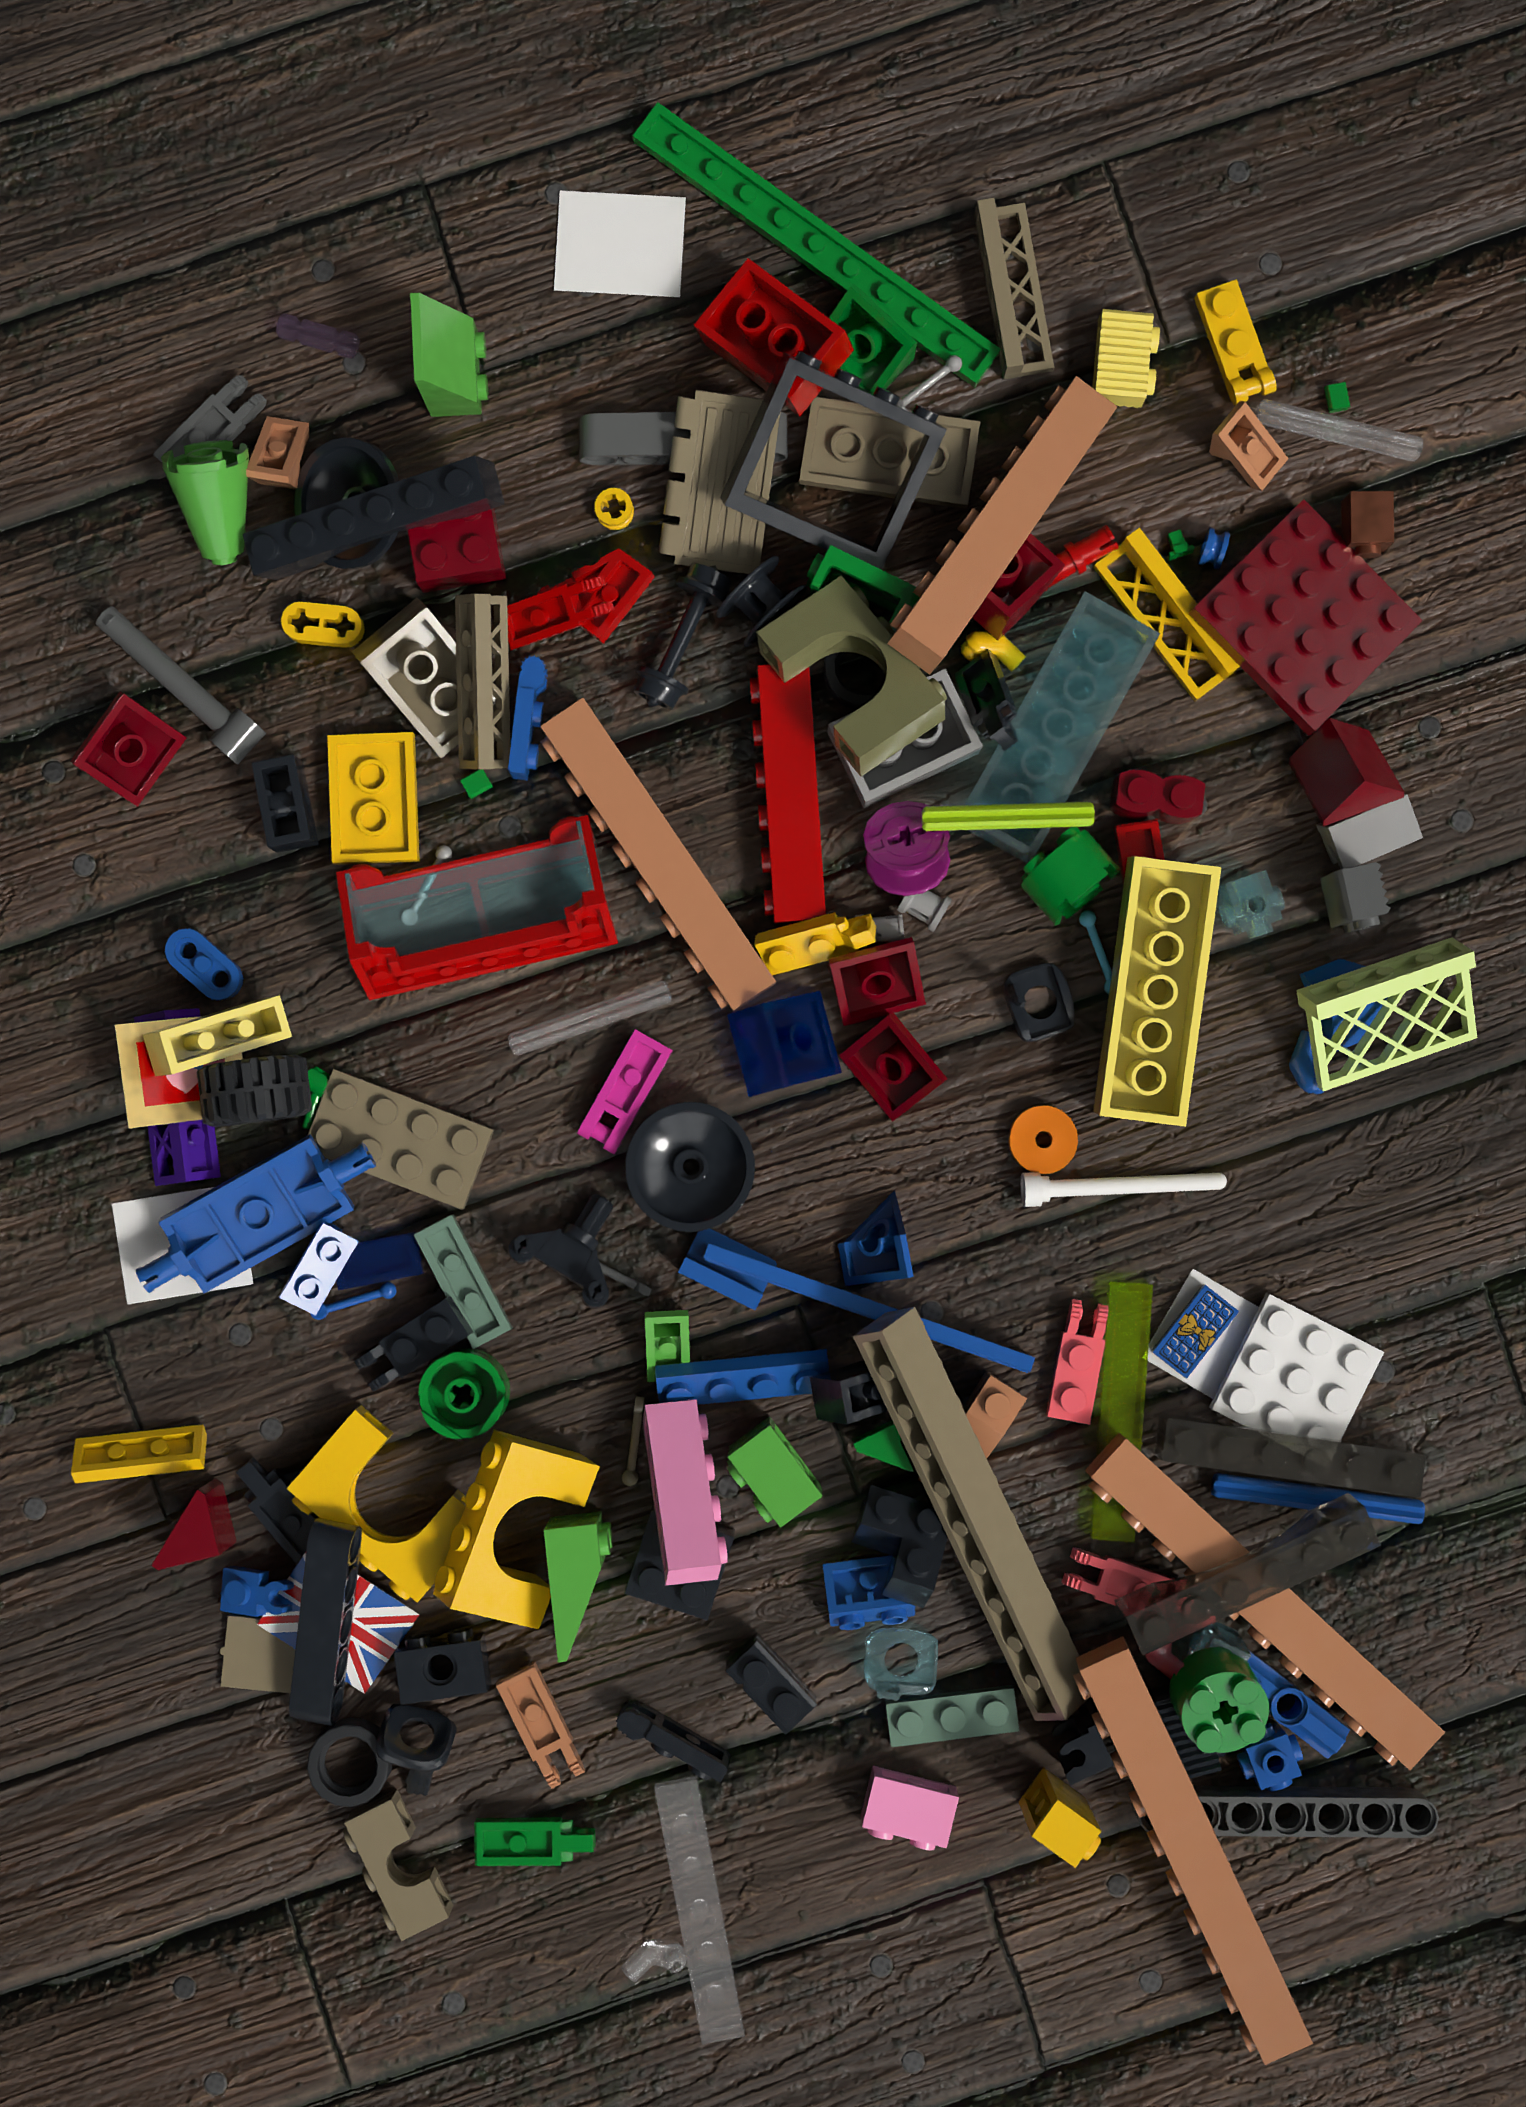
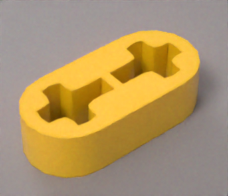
M294 602L287 606L281 617V625L284 632L292 640L301 644L341 648L352 647L359 643L365 631L364 623L359 614L346 606ZM305 612L306 617L310 621L319 622V627L305 626L303 633H299L298 629L291 622L292 619H299L301 613ZM347 616L349 622L355 626L354 630H348L346 636L341 637L336 629L327 628V623L340 624L343 617Z

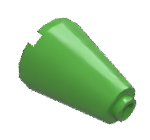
M206 441L185 445V454L175 458L173 450L166 452L161 456L162 468L201 556L205 559H210L214 565H227L236 562L237 555L244 552L245 545L242 534L245 533L248 487L246 469L249 463L246 444L241 443L238 450L233 449L232 441Z

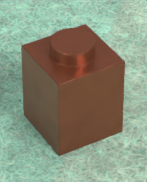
M1351 491L1341 501L1342 538L1346 541L1347 547H1351L1355 551V556H1360L1361 558L1379 557L1381 552L1387 550L1394 543V491Z

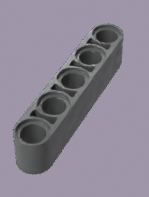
M782 411L780 412L774 462L783 461L788 457L787 415ZM676 412L595 413L583 415L579 418L580 462L596 466L670 464L673 436L690 437L691 430L674 427Z

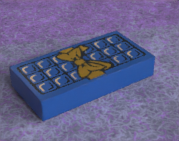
M1203 1284L1151 1352L1187 1379L1239 1311L1207 1285Z

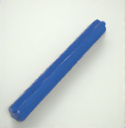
M1221 1473L1214 1474L1211 1482V1494L1217 1498L1421 1524L1425 1516V1504L1417 1499Z

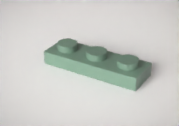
M454 1214L414 1234L446 1298L449 1296L453 1298L473 1330V1333L467 1336L473 1349L513 1328Z
M1013 1685L885 1700L891 1747L1019 1731Z

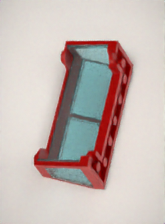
M588 815L581 817L569 816L560 819L550 829V839L389 876H384L379 869L368 864H358L348 870L336 872L349 961L368 999L374 1000L618 944L597 846Z

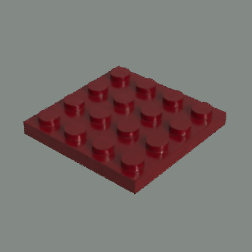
M1304 499L1188 613L1308 736L1315 732L1423 621L1360 556H1355V551L1351 547H1347L1346 541Z

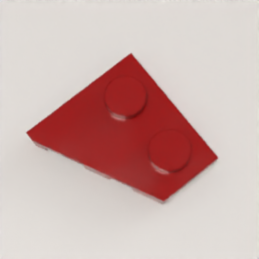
M618 548L601 557L596 564L585 565L571 573L573 577L551 588L548 585L542 587L537 594L568 583L577 584L603 575L606 582L605 586H602L597 591L586 592L578 596L583 610L603 601H612L615 611L587 620L588 624L580 626V628L604 644L655 576L652 571Z

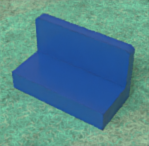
M712 1229L698 1231L678 1273L756 1310L768 1282L705 1261L703 1254L706 1245L710 1243L773 1266L777 1265L776 1261Z

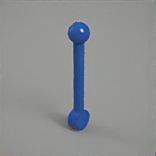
M385 1282L380 1289L327 1305L323 1303L317 1314H311V1316L316 1320L326 1318L328 1313L380 1297L391 1299L396 1295V1286L391 1282Z

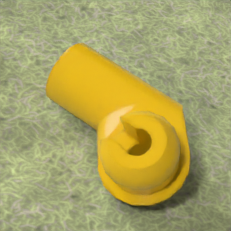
M974 631L968 634L966 641L961 645V653L967 660L972 661L986 649H989L1011 672L1026 658L1005 635L997 641L988 631Z

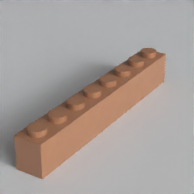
M1077 376L1066 390L1060 385L1057 387L1044 405L1050 413L1045 420L1037 416L1023 435L1029 441L1024 450L1016 446L1001 466V468L1007 471L1002 481L994 477L980 496V499L986 504L980 512L972 508L958 527V530L964 534L960 541L955 543L950 539L935 561L942 565L936 575L928 571L913 591L919 597L915 605L911 607L905 603L890 624L896 629V632L887 644L929 675L946 656L1117 409L1115 404Z
M581 698L540 727L546 735L540 741L553 762L561 758L570 772L564 778L576 796L580 797L584 793L587 795L594 806L587 812L601 832L608 828L618 841V843L612 846V849L625 868L631 864L635 866L642 877L636 881V884L648 902L651 903L657 899L666 913L659 918L671 936L675 938L680 934L690 947L684 952V955L697 974L705 969L714 983L708 987V990L720 1008L723 1009L729 1005L732 1011L735 1012L776 984L775 979L585 699Z

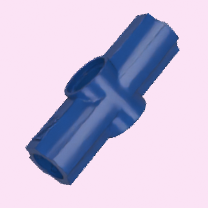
M1246 1647L1235 1654L1241 1658L1243 1657L1250 1664L1267 1695L1269 1714L1279 1724L1286 1726L1327 1759L1340 1750L1346 1742V1737L1350 1731L1345 1724ZM1285 1694H1294V1706L1285 1712L1277 1711L1279 1698Z

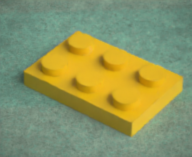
M413 732L327 735L332 863L334 865L420 861L415 734Z

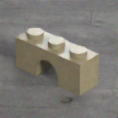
M398 1789L351 1811L344 1822L346 1826L343 1829L344 1837L350 1850L353 1853L359 1852L365 1865L362 1868L365 1882L372 1892L377 1890L384 1904L381 1907V1912L389 1930H396L401 1941L449 1918L454 1905L436 1868L433 1867L420 1874H408L400 1870L394 1862L393 1848L411 1839L416 1829Z

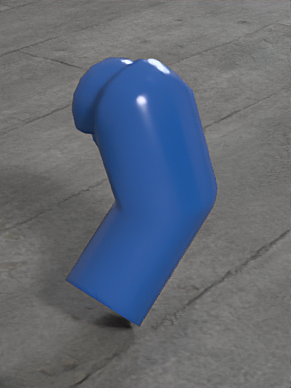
M1301 1030L1289 1061V1069L1303 1091L1322 1094L1325 1091L1319 1089L1317 1085L1309 1032Z

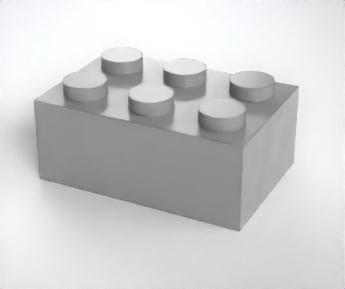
M946 669L927 677L928 680L931 678L937 680L946 693L945 720L861 777L835 746L833 726L847 716L828 724L827 733L863 808L979 754L983 745L971 724L970 718Z

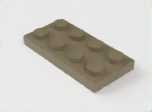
M816 397L810 407L799 484L895 498L924 434L858 403ZM939 415L936 422L945 427L947 431L914 501L967 509L981 421Z
M333 1069L308 1135L311 1134L324 1157L330 1160L338 1158L363 1142L368 1148L367 1154L371 1153L376 1162V1167L370 1168L364 1173L463 1210L475 1183L494 1129Z

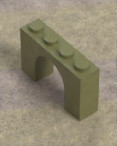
M840 576L757 631V638L761 655L784 683L823 657L838 652L862 654L872 659L882 669L886 679L880 692L871 701L833 726L835 746L861 777L944 721L947 696L937 680L934 678L928 680L920 670V667L887 644L894 634L890 624L882 616L876 618L869 609V602L861 589L857 586L851 588L845 579Z

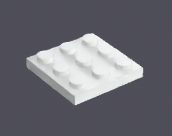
M1266 1293L1209 1408L1328 1467L1384 1352Z

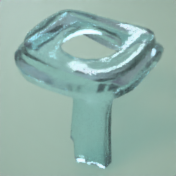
M882 1628L870 1633L865 1644L864 1677L867 1685L877 1691L878 1698L897 1701L901 1695H925L934 1689L937 1676L938 1642L933 1635L919 1630L903 1628ZM898 1643L910 1645L915 1649L918 1656L916 1668L907 1676L893 1675L885 1666L886 1652L891 1646Z

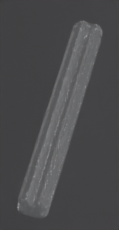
M1268 399L1261 401L1256 417L1265 426L1412 462L1420 457L1423 448V439L1419 436Z
M659 981L513 1032L508 1036L510 1048L514 1055L519 1056L668 1004L672 1001L668 984L665 981Z

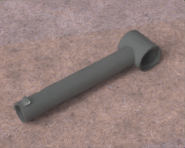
M115 607L107 608L98 617L96 626L116 644L120 645L127 654L212 729L214 734L209 740L236 764L239 765L267 734L238 707L233 713L226 709Z

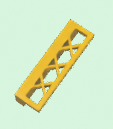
M1140 527L1125 538L1118 550L1112 551L1093 566L1194 701H1197L1240 668L1228 653L1188 614L1197 605L1196 601ZM1126 554L1136 568L1134 583L1117 581L1108 569V566ZM1141 576L1148 583V585L1140 584ZM1124 589L1133 590L1132 599ZM1139 591L1155 593L1160 601H1162L1159 617L1142 614L1137 607ZM1166 609L1169 611V613L1172 615L1174 619L1165 618ZM1150 623L1158 624L1157 632ZM1164 625L1182 628L1187 635L1185 650L1171 649L1166 646L1162 640ZM1192 643L1199 652L1191 651ZM1175 656L1184 657L1183 666L1179 663ZM1190 658L1207 661L1216 673L1214 677L1199 688L1188 675Z

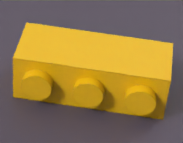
M1043 1767L1019 1800V1805L1031 1836L1076 1868L1082 1858L1087 1861L1096 1852L1101 1842L1099 1834L1102 1831L1086 1798Z

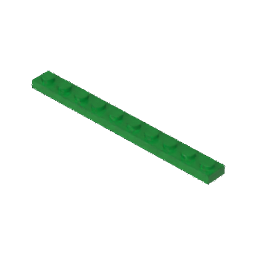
M656 103L634 133L633 142L843 294L847 292L850 286L855 284L917 341L918 348L943 366L949 356H959L962 360V367L959 371L953 373L974 388L999 356L1001 349L660 103Z

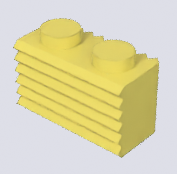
M1102 309L1099 316L1092 388L1119 407L1140 408L1146 396L1154 394L1156 369H1149L1150 353H1157L1160 338V327H1153L1154 313Z

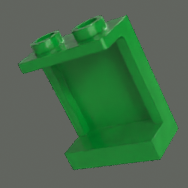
M832 545L829 546L825 556L819 553L816 555L807 574L809 579L806 586L811 588L810 596L842 576L851 588L854 586L859 587L869 603L893 614L889 624H891L905 603L913 607L919 599L913 593L916 586Z

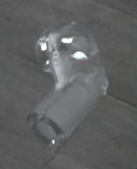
M649 1939L628 1958L621 1968L630 1980L637 1982L652 1965L661 1966L670 1970L671 1973H676L685 1967L687 1960L685 1950L678 1942L674 1940Z

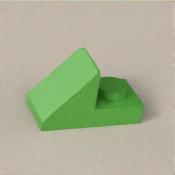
M688 1310L645 1312L647 1382H656L655 1366L690 1363Z

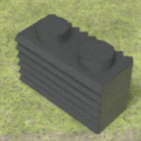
M1374 862L1341 869L1320 878L1331 928L1343 926L1344 933H1350L1380 925L1379 916L1387 914L1391 909L1386 905L1389 899L1384 897L1387 891L1382 888L1385 882L1380 879L1383 873L1378 871L1381 867L1380 864Z

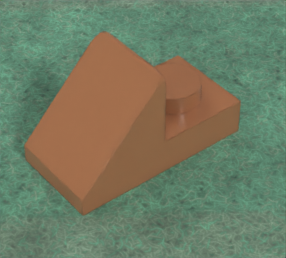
M1244 401L1237 403L1212 435L1210 454L1230 460L1250 487L1256 490L1263 491L1289 459Z
M267 416L246 469L247 477L263 485L289 489L297 488L300 474L299 463L309 439V423Z

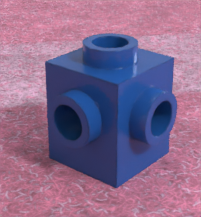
M1276 1722L1273 1724L1266 1723L1264 1737L1257 1743H1250L1241 1748L1242 1753L1236 1754L1245 1779L1252 1778L1260 1790L1266 1788L1269 1791L1281 1790L1290 1786L1293 1783V1778L1302 1776L1297 1761L1303 1760L1299 1743L1294 1734L1288 1736ZM1277 1755L1281 1757L1267 1762L1271 1756Z

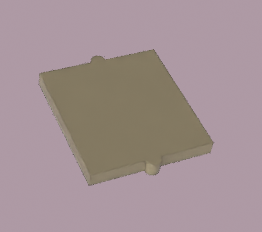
M229 1614L225 1645L220 1649V1654L224 1655L220 1687L291 1693L295 1649L258 1626L257 1623L262 1617Z

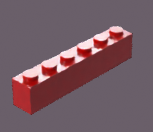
M758 665V677L750 678L751 704L760 703L761 720L752 721L754 746L763 745L764 762L755 763L757 788H765L766 805H758L760 831L768 830L769 847L761 848L762 872L771 873L772 890H764L765 916L774 915V925H789L826 915L809 667L784 683L770 665Z

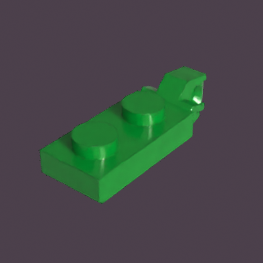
M562 1817L476 1818L474 1822L475 1865L561 1866L562 1862L573 1861V1852H594L596 1846L595 1828H573V1820H562Z

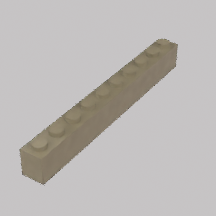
M911 1307L886 1312L855 1334L853 1338L1034 1720H1067L1088 1700L1083 1699L1073 1677L1074 1674L1080 1672L1075 1659L1079 1654L1073 1644L1069 1631L1057 1610L1051 1593L1034 1561L1033 1554L1025 1542L1015 1516L1009 1508L997 1478L985 1457L980 1442L969 1423L961 1401L954 1391L943 1363L938 1357L916 1308Z

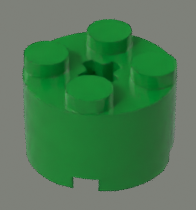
M1070 827L1056 840L1058 844L1056 849L1047 857L1041 852L1023 868L1025 874L1021 877L1023 881L1021 884L1022 889L1055 926L1060 924L1062 915L1066 919L1070 918L1103 890L1098 882L1106 876L1113 880L1120 871L1119 866L1088 831H1080L1078 827Z
M459 1348L443 1355L428 1367L419 1384V1403L424 1420L437 1433L451 1439L472 1438L487 1432L505 1412L510 1397V1381L502 1365L487 1352L473 1348ZM468 1384L472 1388L470 1395L474 1400L468 1398L462 1403L457 1399L460 1392L455 1386L462 1387Z
M1223 1647L1200 1649L1183 1660L1184 1666L1177 1675L1174 1673L1170 1680L1169 1695L1177 1716L1191 1741L1205 1753L1232 1752L1250 1743L1259 1742L1266 1733L1265 1725L1269 1716V1702L1250 1664L1243 1657L1241 1658L1233 1654L1231 1650Z

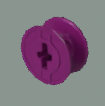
M912 801L891 803L878 810L867 822L863 834L867 851L865 857L867 874L878 887L889 893L903 896L923 894L936 887L947 875L950 865L947 847L950 839L949 830H923L922 810L928 806L924 803Z

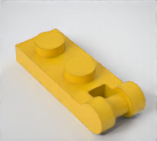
M1237 279L1198 292L1194 300L1233 405H1237L1239 401L1247 402L1248 396L1257 393L1264 396L1275 392L1277 388L1274 374L1267 365ZM1251 368L1253 377L1243 380L1240 377L1239 371Z

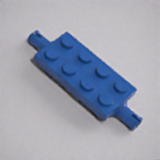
M311 1134L162 1216L158 1223L168 1237L170 1247H168V1253L136 1269V1275L140 1283L146 1281L143 1287L150 1293L155 1288L179 1275L184 1277L189 1275L197 1282L202 1292L206 1293L314 1233L319 1228L321 1222L328 1225L353 1211L354 1204L344 1190L343 1183L370 1168L376 1167L372 1154H367L368 1148L362 1142L356 1148L330 1161L328 1158L325 1159Z

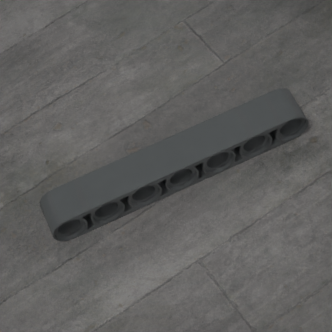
M1193 1786L1200 1801L1208 1804L1206 1814L1216 1836L1421 1838L1433 1833L1439 1821L1438 1811L1431 1801L1417 1789L1409 1787L1288 1786L1281 1790L1269 1791L1267 1788L1260 1790L1258 1786ZM1245 1802L1251 1805L1249 1814L1243 1819H1233L1231 1817L1232 1810L1237 1804ZM1284 1803H1292L1294 1805L1293 1812L1288 1818L1283 1820L1275 1818V1812L1280 1805ZM1329 1803L1336 1804V1813L1333 1817L1327 1820L1318 1818L1319 1811L1324 1805ZM1374 1803L1379 1804V1813L1372 1820H1362V1812L1365 1807ZM1415 1804H1422L1421 1815L1415 1820H1406L1405 1815L1408 1808ZM1133 1806L1134 1814L1143 1829L1147 1832L1154 1829L1149 1818L1145 1816L1139 1818Z

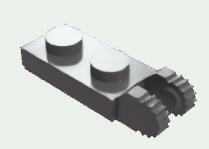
M237 375L216 395L212 394L153 455L162 463L161 456L170 450H173L174 458L184 455L185 445L206 441H233L246 428L245 425L252 422L266 406L267 400L261 394H255L233 414L226 406L233 404L244 393L248 385V381L242 375Z

